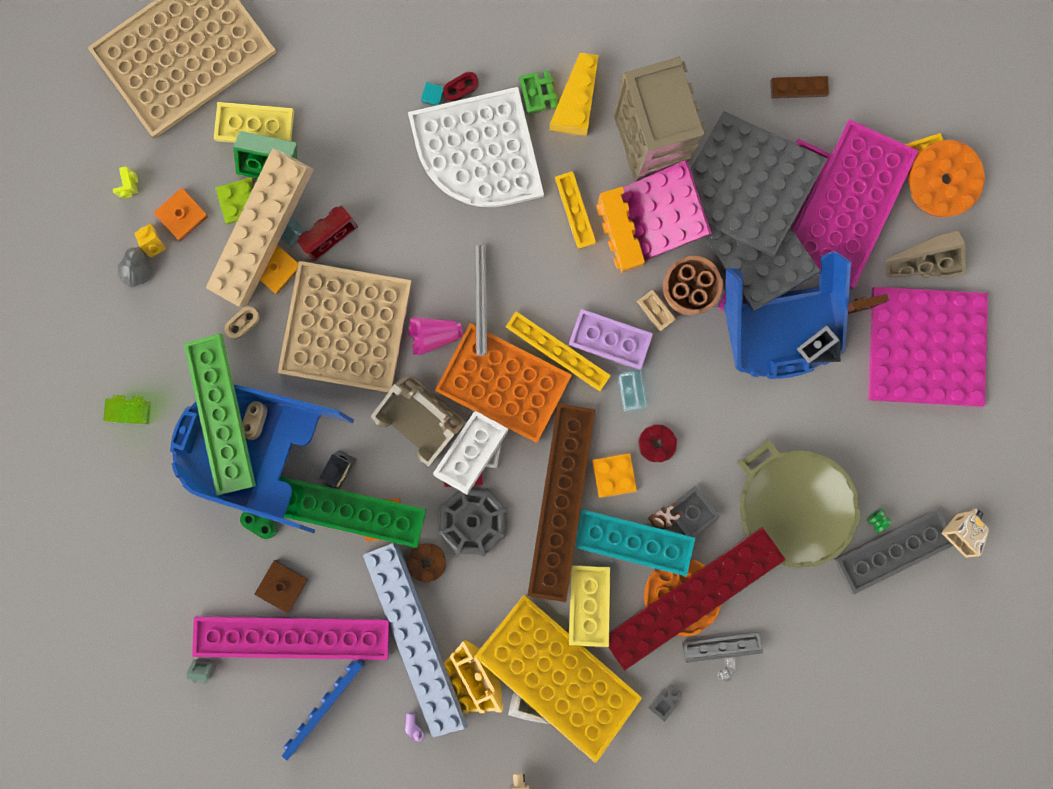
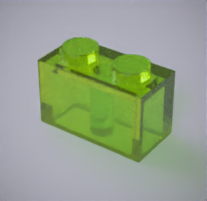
M113 395V399L105 398L103 421L149 425L151 402L144 401V397L132 396V400H127L122 395Z

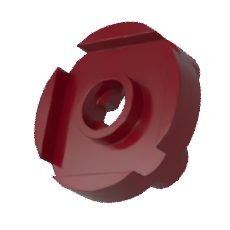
M652 425L641 432L638 438L639 451L646 460L662 463L674 455L677 439L668 427ZM660 439L662 447L655 449L653 447V440Z

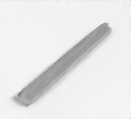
M485 245L476 246V349L478 356L487 355Z

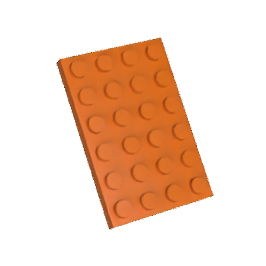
M469 323L435 391L538 443L572 375L487 332V355L478 356L476 349V326Z

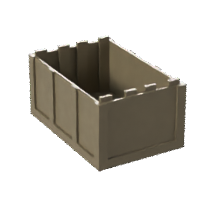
M680 56L624 72L613 116L634 182L684 160L690 161L694 150L698 148L700 139L705 135L706 127L704 121L700 122L697 111L700 110L697 100L693 101L691 95L694 93L692 83L687 82L684 73L688 70L685 61H681Z

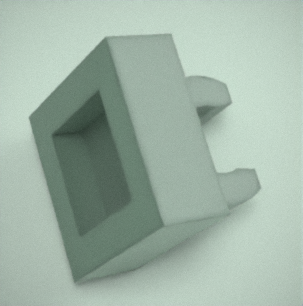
M193 660L187 671V679H192L193 683L201 680L203 684H206L213 669V662Z

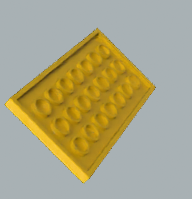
M525 595L520 598L474 656L593 762H597L642 699L640 695L585 647L569 646V633Z

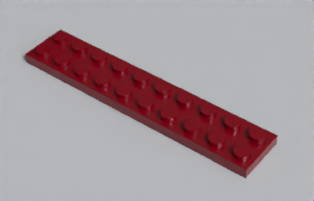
M760 527L609 632V650L624 671L784 562L786 560L766 530Z

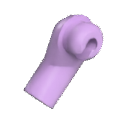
M407 713L405 732L412 740L420 742L424 739V732L415 724L416 714Z

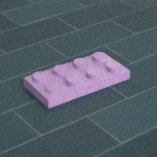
M580 309L568 346L641 370L653 333Z

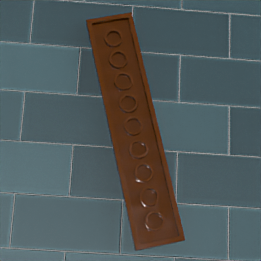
M557 404L527 596L561 602L567 601L596 409Z

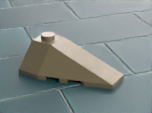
M959 231L931 238L885 259L886 276L911 277L912 275H921L922 278H929V276L950 278L966 274L965 242Z

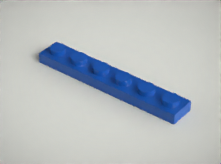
M358 659L355 663L352 660L345 669L348 672L345 677L342 678L340 676L333 684L335 687L333 692H327L320 700L323 703L319 709L315 707L308 715L310 718L307 724L302 723L296 730L297 737L294 740L290 738L284 745L283 749H285V752L281 756L288 761L365 664L364 661Z

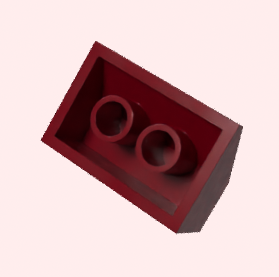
M342 205L334 207L329 211L327 217L316 221L312 229L302 232L297 243L315 262L357 229L358 225Z

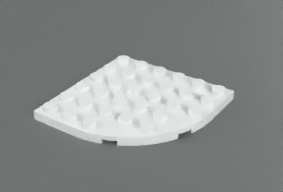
M518 87L408 112L416 149L423 168L431 180L449 196L463 203L478 207H501L544 197Z

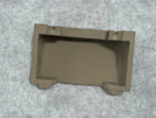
M405 376L396 382L370 416L380 427L392 425L418 447V460L428 467L465 426L464 420L412 376Z

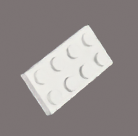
M474 411L434 471V476L461 492L468 494L508 433V428Z

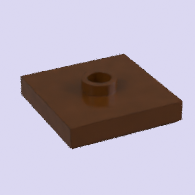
M888 294L867 299L866 296L854 299V302L848 303V314L872 309L889 301Z
M274 560L254 595L288 614L308 578Z

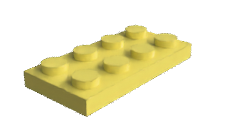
M217 102L214 140L235 143L239 131L291 141L294 110L293 108Z
M572 566L569 646L609 647L610 567Z

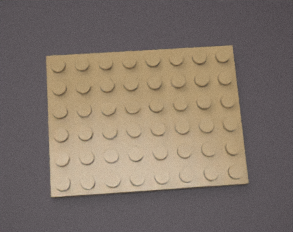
M154 0L87 47L154 139L277 53L239 0Z

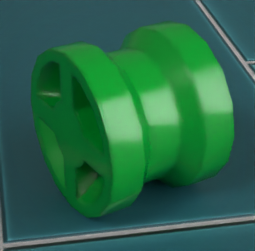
M883 509L876 510L867 518V522L874 526V530L877 533L882 532L892 523L891 518L885 516Z

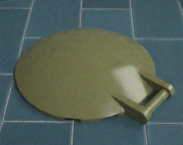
M767 438L763 441V445L743 460L741 458L737 461L748 476L741 493L739 507L743 529L746 535L749 536L760 527H763L786 560L781 563L784 566L801 568L824 564L838 556L853 539L860 518L856 488L848 474L831 459L815 452L802 450L779 453ZM768 450L772 453L770 457L753 470H750L748 465Z

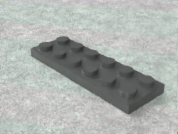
M936 508L834 558L851 594H856L954 545L942 534V531L948 524L940 509Z

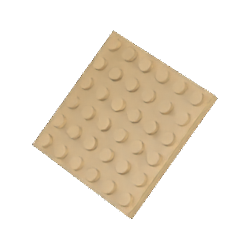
M299 261L277 373L388 393L394 383L412 281Z

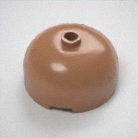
M687 256L674 262L666 272L663 280V293L667 303L674 310L685 315H698L708 311L719 300L723 288V281L716 266L708 259L700 256Z

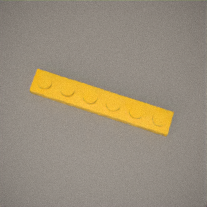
M517 311L505 326L506 329L599 392L611 376Z

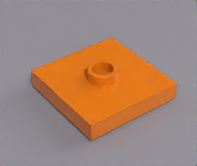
M182 187L153 212L179 241H182L209 217Z

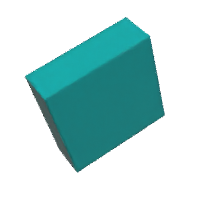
M426 82L421 102L433 106L440 105L444 87Z

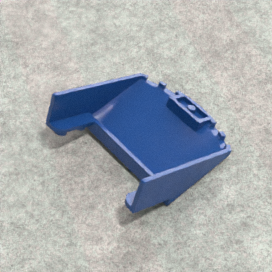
M837 251L826 253L820 259V286L788 291L752 312L743 299V273L737 268L726 269V302H723L735 368L742 373L745 372L754 377L763 376L768 379L790 378L812 372L815 367L821 364L826 365L830 362L808 363L797 348L826 325L840 339V355L846 351L851 261Z

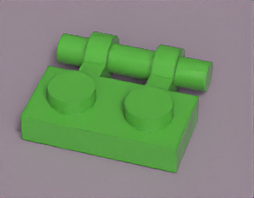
M549 70L543 72L544 78L539 79L537 72L519 76L527 114L545 111V103L547 102L550 103L551 109L557 108L558 94L555 93L553 86L555 84L554 78L551 77ZM543 86L547 89L548 94L546 95L542 94L541 87Z

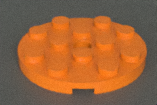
M942 140L926 146L916 155L908 172L907 182L910 186L912 200L922 211L936 217H951L967 211L976 203L983 190L985 174L979 156L971 147L955 140ZM944 174H948L950 183L945 184L942 181Z
M691 559L687 576L654 569L644 587L645 607L705 565ZM721 605L676 636H692L702 632V630L715 621Z

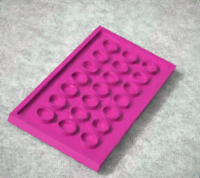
M850 119L846 122L795 233L819 269L821 257L826 253L837 251L851 261L849 288H855L918 153L917 150Z

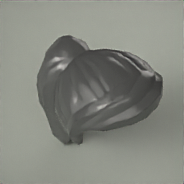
M140 246L128 249L118 265L120 279L130 287L146 283L151 275V266L145 258L146 253Z

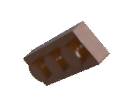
M828 76L771 78L770 80L771 99L827 97L829 95Z

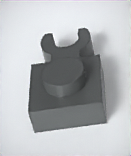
M673 684L668 686L666 695L660 692L649 706V709L664 722L677 707L673 703L674 700L680 699L683 694L679 690L677 694L673 695L672 690L675 687Z

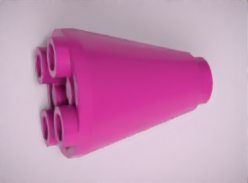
M413 317L410 319V326H408L409 337H413L414 344H412L413 355H424L457 341L458 338L463 336L461 323H456L455 321Z

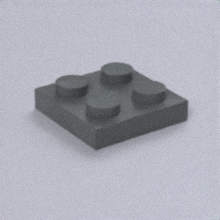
M697 486L691 488L674 502L677 505L673 508V511L675 513L683 512L675 520V523L686 536L695 537L720 517Z

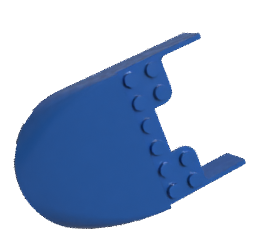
M234 385L242 422L250 403L258 401L267 407V416L260 436L255 440L245 438L256 486L223 495H216L197 403L195 402L191 407L188 406L184 410L175 426L170 452L173 453V463L171 465L174 474L188 492L256 516L307 532H315V529L284 519L292 496V487L286 482L279 481L292 444L299 446L308 445L313 438L321 416L353 423L354 419L341 411L245 386Z

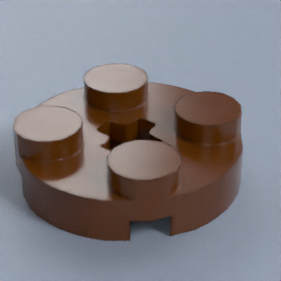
M431 543L420 544L418 548H414L410 552L407 567L410 574L416 580L429 583L437 580L445 571L446 557L439 546ZM430 558L432 566L424 567L422 559Z

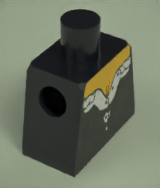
M338 450L331 455L319 479L326 485L340 490L356 458Z

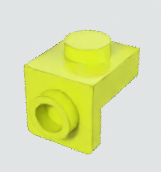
M125 166L119 168L123 186L114 188L113 193L121 198H130L132 194L138 193L136 185L138 177L134 171Z

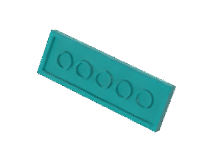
M581 509L575 548L687 576L695 538Z

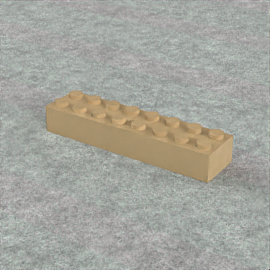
M271 150L206 289L238 307L248 305L314 169L280 150Z

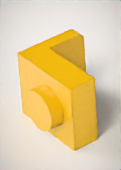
M151 223L134 233L140 248L150 258L166 249Z

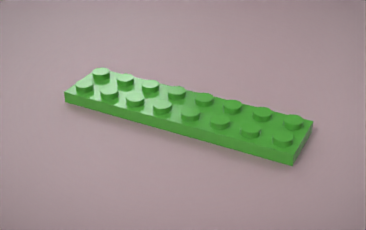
M216 334L184 343L216 495L255 487L256 484L223 334Z

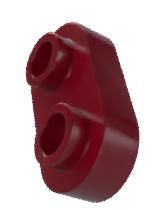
M465 72L446 83L443 88L445 98L450 102H454L474 92L479 85L477 75L473 72ZM468 81L473 83L471 86L466 85ZM451 91L457 92L455 95L450 94Z

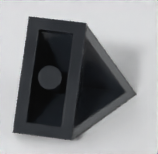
M828 325L817 331L797 348L808 363L841 362L840 339Z

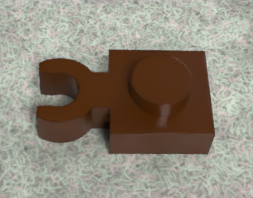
M672 503L667 510L663 506L647 519L655 528L666 530L676 522L675 520L683 512L675 513L673 508L677 504Z

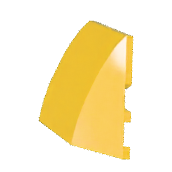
M464 640L444 662L463 714H468L469 712L485 713L486 711L502 712V690L497 676L474 657L480 648Z

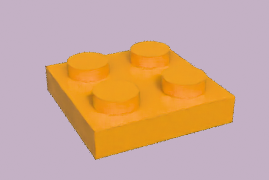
M630 453L592 460L599 498L637 491Z

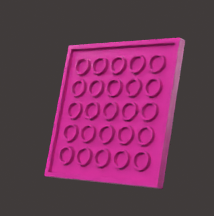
M873 287L872 297L888 294L889 301L871 309L868 401L985 407L988 293Z

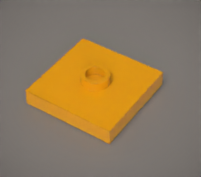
M277 245L260 281L277 295L296 274L298 263Z

